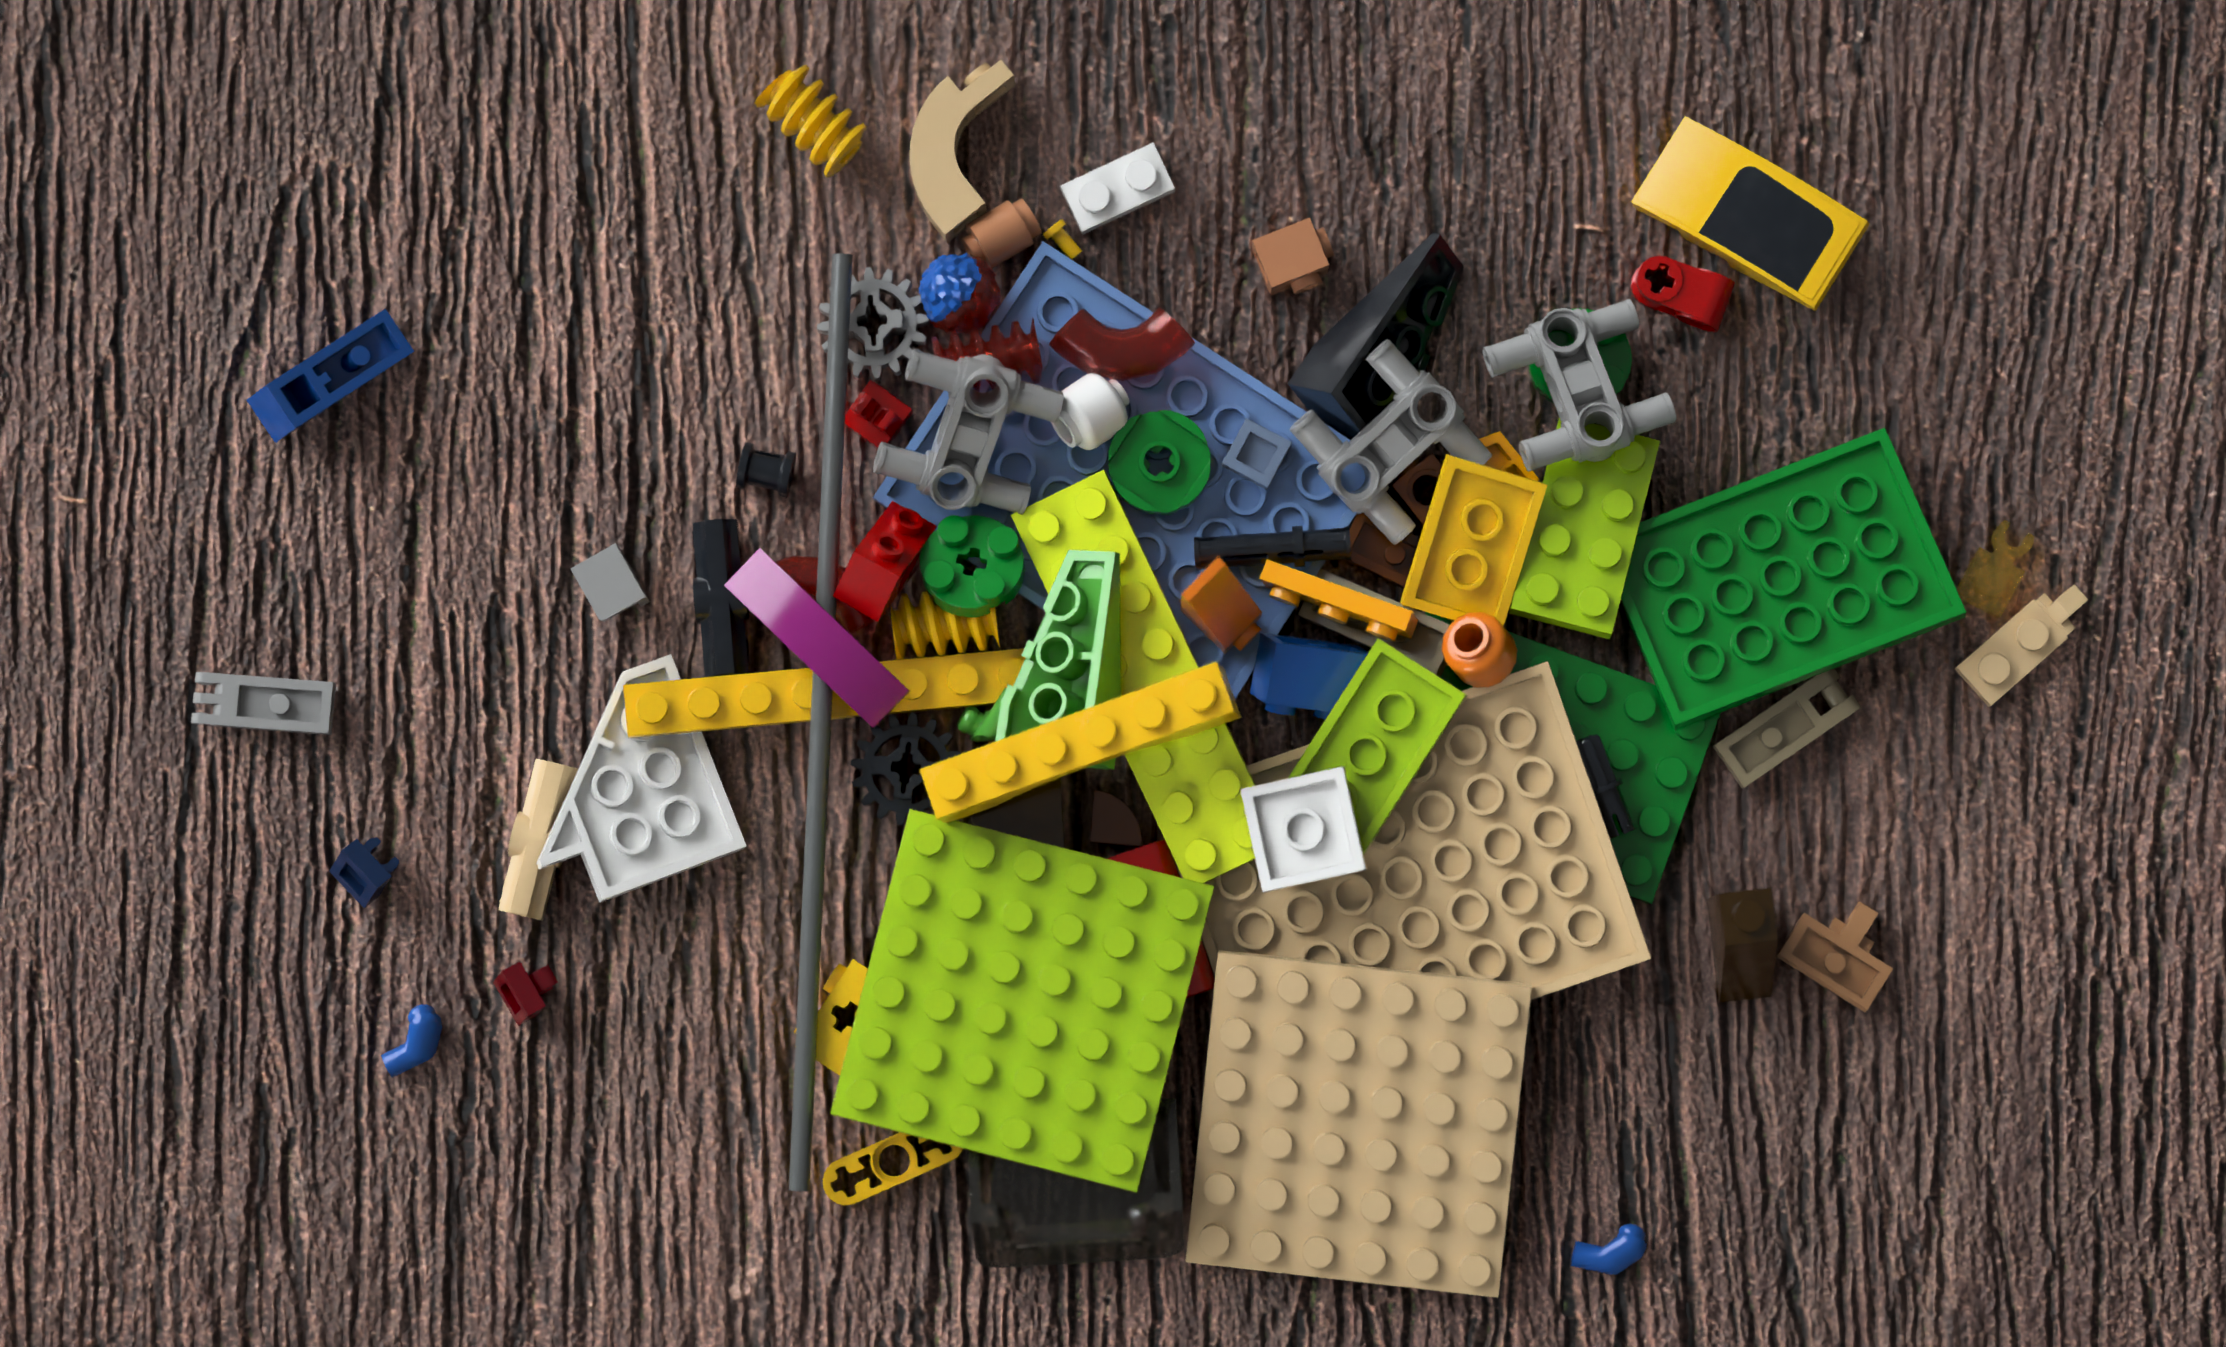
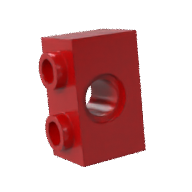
M892 501L854 550L833 597L878 622L917 570L922 548L937 526L922 518L916 511L904 508Z

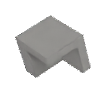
M616 543L570 568L600 621L605 622L637 603L642 607L650 602Z

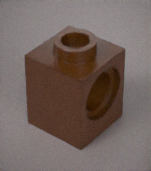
M1433 453L1423 461L1417 457L1395 477L1397 481L1390 488V493L1421 532L1430 505L1419 503L1413 496L1412 488L1421 480H1431L1437 484L1442 465Z

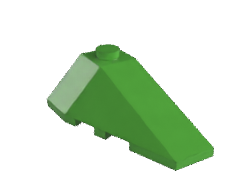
M1068 550L1043 605L1045 616L1033 642L1027 641L1021 656L1025 657V660L1013 686L1008 684L1001 699L995 742L1121 696L1119 553ZM1116 757L1087 768L1114 770Z

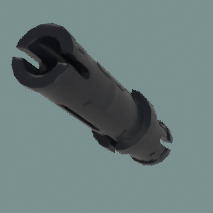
M1292 526V531L1194 537L1196 570L1207 569L1217 557L1228 567L1265 565L1267 559L1279 564L1294 563L1295 568L1305 567V562L1352 560L1350 528L1347 526L1344 528L1303 531L1302 526Z

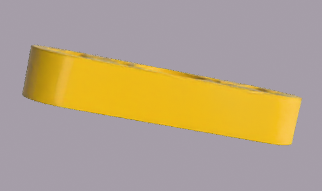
M899 1132L831 1163L823 1176V1188L826 1195L833 1202L840 1205H853L957 1159L964 1149L951 1146L952 1151L944 1155L940 1148H934L923 1153L930 1162L919 1167L917 1151L907 1140L911 1135ZM918 1137L919 1144L928 1141ZM891 1145L903 1147L910 1157L908 1169L899 1176H890L880 1167V1155L885 1148ZM869 1154L872 1170L881 1180L882 1184L872 1188L869 1177L855 1184L857 1193L851 1197H848L844 1190L836 1192L832 1183L839 1179L837 1170L841 1167H846L849 1173H856L865 1169L866 1167L860 1162V1158Z

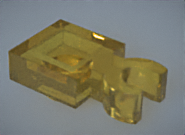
M2006 520L2001 522L1993 531V552L1990 553L1979 547L1956 586L1962 600L1997 619L2002 616L2025 571L2012 564L2015 559L2026 554L2034 542V535L2028 533L2022 539L2020 546H2009L2004 538L2005 532L2010 525V522Z

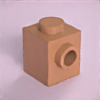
M1310 218L1252 240V251L1270 296L1292 288L1294 294H1299L1323 283L1320 276L1328 273L1329 263L1327 259L1334 256L1331 243L1324 228L1315 230Z

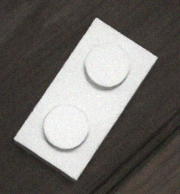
M1154 143L1148 144L1060 186L1082 235L1175 192V187Z

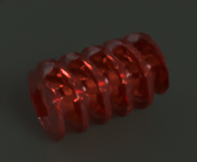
M1034 318L1031 321L1030 333L1027 334L1018 321H1012L1010 335L1006 338L998 325H991L989 341L986 342L978 329H971L969 344L965 346L956 332L950 334L948 349H943L936 336L931 337L933 352L936 356L958 361L960 357L968 356L972 358L978 355H991L999 359L1005 368L1016 370L1017 374L1021 375V378L1022 372L1026 370L1034 384L1041 382L1043 364ZM986 379L992 390L996 388V382ZM982 380L973 384V390L980 392Z

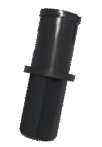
M1596 734L1577 740L1576 742L1610 839L1619 836L1612 818L1613 814L1617 818L1622 833L1626 834L1635 830V823L1631 819L1619 785L1623 784L1622 778L1616 779L1601 737Z

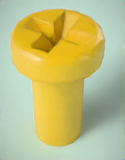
M1060 219L1045 231L1043 236L1046 240L1052 238L1064 254L1073 259L1082 250L1064 230L1063 227L1066 223Z

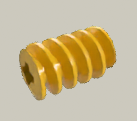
M807 65L794 71L787 70L763 90L757 97L755 106L760 108L770 104L766 114L771 122L784 119L781 126L782 133L785 136H793L799 133L795 142L796 147L800 151H806L813 147L809 157L810 161L814 165H821L827 162L824 175L826 178L832 177L859 151L862 145L860 139L867 126L861 123L849 129L846 126L852 115V111L849 108L836 115L832 112L838 99L835 93L822 100L817 97L824 85L821 79L807 86L803 83L809 71Z
M928 591L921 593L918 607H913L907 593L901 594L897 609L893 610L891 607L897 660L904 659L908 644L912 645L918 658L925 657L928 642H932L939 656L945 655L949 640H953L960 654L966 653L969 638L974 639L979 651H986L991 635H994L1000 648L996 607L990 608V614L981 617H961L948 613L938 605H934Z

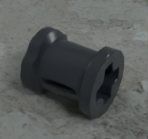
M745 442L739 461L736 487L745 489L747 485L776 490L780 497L787 498L794 476L796 453L788 451L784 456L755 450L754 444Z

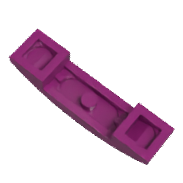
M761 548L725 583L724 586L872 728H875L910 692Z

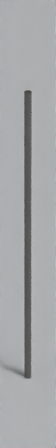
M845 253L832 254L816 589V602L835 620L837 599L833 595L838 586L853 255ZM814 672L812 676L789 1191H810L833 695V690Z

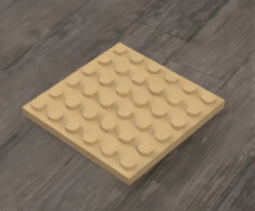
M1219 950L1186 1262L1498 1298L1532 984Z

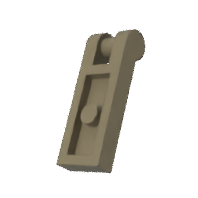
M1835 668L1816 675L1713 746L1742 789L1861 708L1854 695L1848 697L1837 680L1841 677ZM1819 692L1831 707V710L1822 716L1819 715L1809 700Z

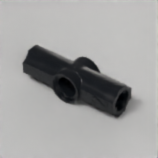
M713 519L693 523L692 535L697 578H693V598L696 622L701 624L705 677L750 673L749 643L746 632V620H749L750 615L749 609L724 586L741 568L737 519Z

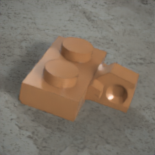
M1862 902L1857 903L1845 923L1834 917L1828 927L1803 913L1776 955L1778 959L1865 1013L1893 970L1892 967L1869 953L1875 942L1867 938L1865 934L1879 913Z

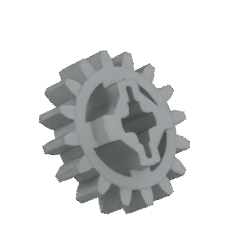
M871 267L865 269L864 280L857 282L856 278L852 275L851 300L861 294V302L850 313L849 339L859 341L865 346L866 351L865 357L848 348V363L853 364V376L856 379L861 378L865 369H871L875 381H881L882 369L887 367L896 376L901 375L899 361L903 358L907 361L909 360L912 352L911 348L914 344L924 346L928 341L925 335L917 331L919 327L930 324L927 315L915 313L916 310L923 306L920 295L909 298L907 295L912 287L911 282L906 279L898 286L894 285V274L889 269L884 273L881 280L875 279ZM880 292L894 297L900 302L905 311H901V309L891 310L881 301ZM820 303L819 306L820 312L829 317L830 304ZM871 303H873L880 321L887 322V324L879 326L875 346H873L871 335L868 334L867 328L860 326V324L868 323L869 314H871ZM829 321L817 324L818 333L828 335ZM906 333L901 344L895 350L886 354L885 347L894 336ZM828 340L822 345L825 354L828 351Z

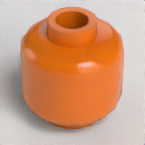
M1470 612L1462 615L1448 626L1443 636L1442 653L1445 662L1464 683L1473 687L1489 688L1501 683L1510 675L1516 664L1517 648L1513 637L1494 616L1489 614Z

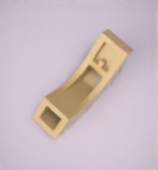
M1002 60L992 67L988 63L977 67L963 81L967 87L962 91L947 76L928 96L921 107L913 127L909 158L915 191L926 217L946 243L966 229L965 224L987 212L985 201L967 181L958 166L957 147L966 126L977 115L1015 86L1014 75Z

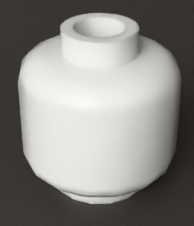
M1089 373L1061 391L1064 395L1062 409L1056 423H1052L1058 436L1069 447L1074 448L1078 446L1085 450L1095 449L1112 438L1127 423L1128 415L1125 406L1129 404L1128 395L1122 385L1115 379L1107 381L1101 375Z

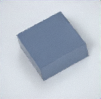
M1246 418L1222 462V467L1268 490L1292 442Z

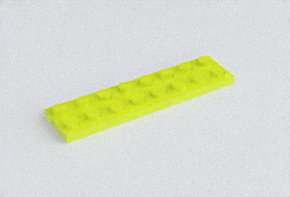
M1105 470L1026 507L1023 515L1018 514V512L1011 515L1048 594L1068 550L1108 551L1120 554L1121 696L1200 668ZM1226 723L1191 736L1125 754L1184 879L1205 884L1255 859L1240 789L1256 786Z

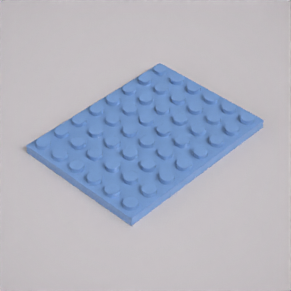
M1043 241L967 356L972 358L978 355H991L999 359L1005 368L1016 370L1017 374L1021 375L1022 381L1056 391H1062L1089 373L1101 375L1107 381L1115 379L1122 385L1129 398V404L1125 406L1128 420L1139 414L1158 412V410H1170L1188 417L1201 429L1211 452L1210 477L1202 494L1191 505L1171 515L1148 514L1131 507L1117 492L1116 494L1199 667L1217 661L1225 669L1234 698L1236 699L1254 672L1260 634L1278 635L1296 607L1269 597L1271 589L1267 588L1259 579L1264 565L1228 567L1262 611L1261 618L1256 622L1262 630L1241 652L1233 646L1224 654L1181 612V594L1206 570H1196L1194 537L1292 531V526H1302L1303 531L1344 528L1350 526L1357 512H1352L1330 490L1327 483L1318 474L1317 466L1319 463L1289 430L1299 418L1307 413L1305 410ZM983 379L973 384L972 388L977 392L986 393L996 388L997 383L989 379ZM947 391L942 392L905 449L925 454L927 450L931 451L949 399ZM1012 410L1009 415L1006 414L988 464V473L1030 484L1031 493L1027 504L1028 507L1102 470L1106 471L1110 479L1109 447L1113 437L1092 450H1085L1078 446L1072 448L1062 441L1050 421ZM1246 418L1292 442L1268 490L1222 467V462ZM1328 426L1342 443L1350 441V439ZM1165 449L1158 455L1150 451L1145 458L1151 464L1148 472L1154 476H1157L1161 471L1169 474L1174 468L1169 463L1171 453ZM1351 463L1343 469L1340 477L1343 488L1348 492H1352L1362 486L1365 473L1361 465ZM950 472L943 475L940 481L945 484L954 485L961 482L964 476L957 472ZM889 476L885 478L873 496V500L885 508L894 501L904 508L916 511L922 518L937 527L941 520L951 515L961 517L978 515L995 519L1005 526L1012 528L1017 533L1025 563L1024 580L1018 595L1044 611L1043 605L1048 593L1011 517L1014 512L979 503L977 507L972 506L971 508L945 509L937 505L932 497L921 494L916 489V484ZM970 557L965 559L977 568L985 569L986 564L980 562V558ZM1327 560L1305 562V567L1295 568L1294 563L1280 564L1316 577Z

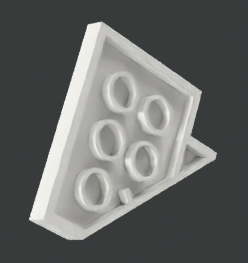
M671 654L623 671L620 675L537 861L538 868L541 870L581 855L599 903L743 850L746 847L702 732L628 738L623 685L681 680Z

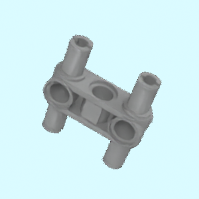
M1631 299L1589 313L1585 309L1580 310L1579 308L1573 310L1567 308L1554 309L1547 313L1543 320L1529 324L1528 328L1524 329L1523 335L1483 347V358L1492 378L1531 364L1540 367L1561 420V428L1519 442V451L1528 472L1570 457L1573 461L1578 460L1579 462L1585 460L1592 462L1603 461L1609 458L1615 450L1629 446L1634 441V436L1675 423L1676 413L1668 393H1663L1625 407L1621 402L1619 403L1599 354L1597 342L1638 329L1639 319ZM1554 330L1566 331L1571 335L1574 343L1569 346H1558L1551 342L1548 333ZM1594 423L1601 424L1608 429L1610 438L1602 441L1594 440L1587 435L1584 427Z
M1387 339L1367 356L1366 360L1395 392L1392 403L1349 442L1344 441L1342 443L1313 410L1305 413L1289 430L1319 463L1317 466L1318 474L1327 483L1330 490L1352 512H1357V514L1364 512L1393 545H1396L1416 527V524L1387 493L1388 484L1432 443L1440 442L1451 455L1482 465L1492 457V454L1463 422L1465 418L1464 410L1456 403L1451 392L1441 386L1430 372L1426 373L1424 370L1418 372L1394 344ZM1433 392L1441 402V410L1435 419L1425 422L1418 414V401L1426 393ZM1358 463L1362 466L1365 473L1364 483L1356 491L1348 492L1341 484V473L1349 464Z
M913 349L907 363L905 380L947 391L949 399L931 451L927 450L925 454L881 442L875 456L873 472L916 484V489L921 494L932 497L937 505L945 509L971 508L972 506L977 507L979 503L1023 515L1029 501L1031 485L988 473V464L1006 414L1009 415L1013 410L1056 423L1064 401L1063 392L1022 381L1021 375L1017 374L1016 370L1005 368L999 359L991 355H978L972 358L966 356L964 358L960 357L958 361H953ZM989 379L997 383L996 388L986 393L973 390L972 386L977 381ZM950 472H957L964 476L961 482L954 485L945 484L940 481L943 475Z

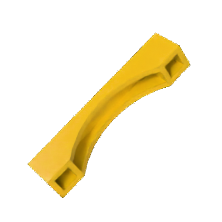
M1216 661L920 769L936 819L949 823L995 807L1033 788L1089 766L1143 748L1200 733L1241 718L1225 669Z

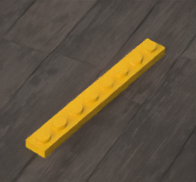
M1024 648L879 661L910 691L889 714L994 705L1004 688H1007L1008 684L1014 685L1025 660V657L1021 656ZM810 668L623 685L628 738L810 722L813 671ZM833 691L831 720L861 717Z

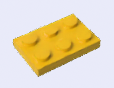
M1446 454L1400 603L1404 606L1454 621L1458 617L1470 612H1483L1494 616L1504 626L1548 485Z

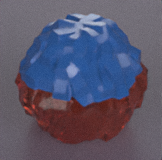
M968 253L961 256L956 254L942 255L929 264V268L922 274L919 294L927 318L933 326L946 333L951 332L954 335L960 333L971 334L973 330L977 331L988 322L994 308L1000 304V288L995 280V272L988 266L985 260L979 256L971 257Z

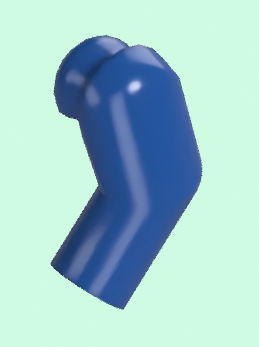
M427 1004L415 1006L408 1015L410 1025L406 1042L381 1055L385 1067L392 1078L430 1060L435 1055L443 1027L440 1016L436 1014L432 1006Z
M1625 1224L1619 1228L1617 1237L1604 1247L1575 1241L1570 1266L1610 1275L1618 1274L1644 1255L1647 1248L1645 1232L1638 1225Z

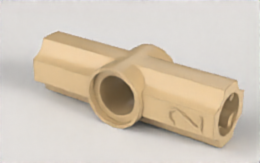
M535 759L523 812H518L511 832L508 856L511 857L507 876L504 880L498 910L543 921L556 868L561 867L562 862L539 870L537 861L578 771L577 768Z

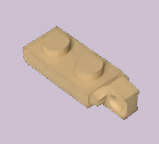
M2075 584L2068 588L2054 602L2045 593L2042 594L2037 600L2033 599L1954 669L1988 707L1992 706L2068 639L2067 635L2076 628L2068 617L2088 599Z

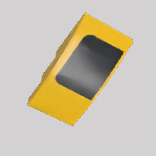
M1686 116L1631 201L1638 211L1679 231L1684 239L1725 259L1731 268L1814 311L1818 309L1870 225L1861 216L1779 166Z

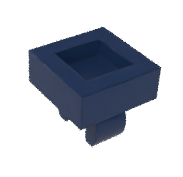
M378 837L369 839L364 845L355 839L340 852L329 870L363 908H366L380 896L399 864V860L396 857L386 864H380L373 857L372 854L381 843Z

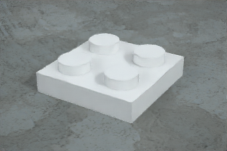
M1345 767L1240 789L1262 892L1367 870Z

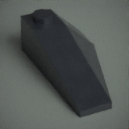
M1432 233L1319 339L1287 383L1308 411L1313 410L1326 425L1350 440L1394 401L1393 396L1395 392L1366 360L1367 356L1375 348L1388 339L1417 371L1426 370L1430 356L1424 353L1434 326L1443 324L1464 269L1463 264L1441 234Z

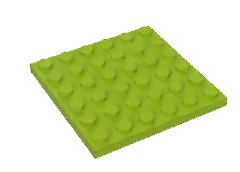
M909 809L830 1114L1137 1193L1214 886L959 821L944 823L936 819L935 815Z

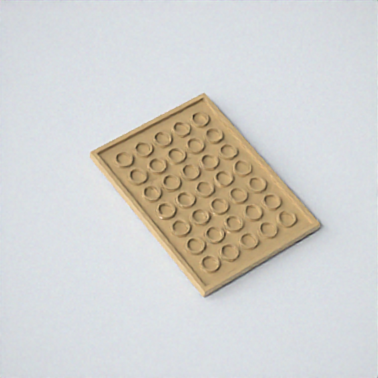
M1547 661L1512 673L1501 683L1489 688L1472 687L1462 691L1467 697L1364 855L1367 870L1262 892L1256 860L1254 859L1205 883L1214 886L1202 933V940L1214 975L1216 974L1218 951L1225 950L1532 984L1530 998L1532 1000L1652 959L1549 662ZM1309 744L1247 765L1255 784L1261 785L1287 779Z

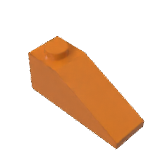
M1219 557L1181 594V612L1224 654L1233 646L1241 652L1262 630L1256 624L1262 616V611Z

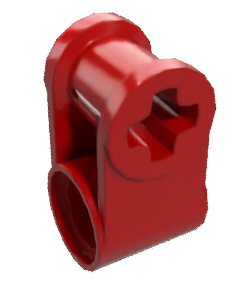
M1658 255L1650 257L1636 269L1631 278L1630 287L1634 298L1643 306L1673 316L1692 327L1709 332H1718L1735 282L1719 273L1693 267L1669 257ZM1655 271L1663 274L1661 282L1668 285V287H1663L1658 293L1650 290L1652 282L1645 278L1650 277Z

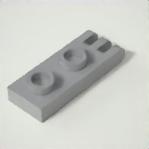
M196 672L195 683L207 686L215 685V693H194L193 703L213 705V714L205 712L192 713L191 724L332 735L336 684L334 682Z

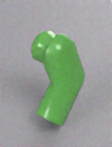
M1004 688L991 710H986L982 713L974 706L967 707L957 722L959 731L970 735L969 739L976 743L996 740L1000 703L1006 688Z

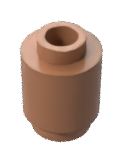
M1021 198L1014 203L1007 200L965 224L968 235L962 238V243L967 253L972 258L977 259L976 265L984 262L989 269H992L1032 246V239L1041 235L1042 232L1031 209Z

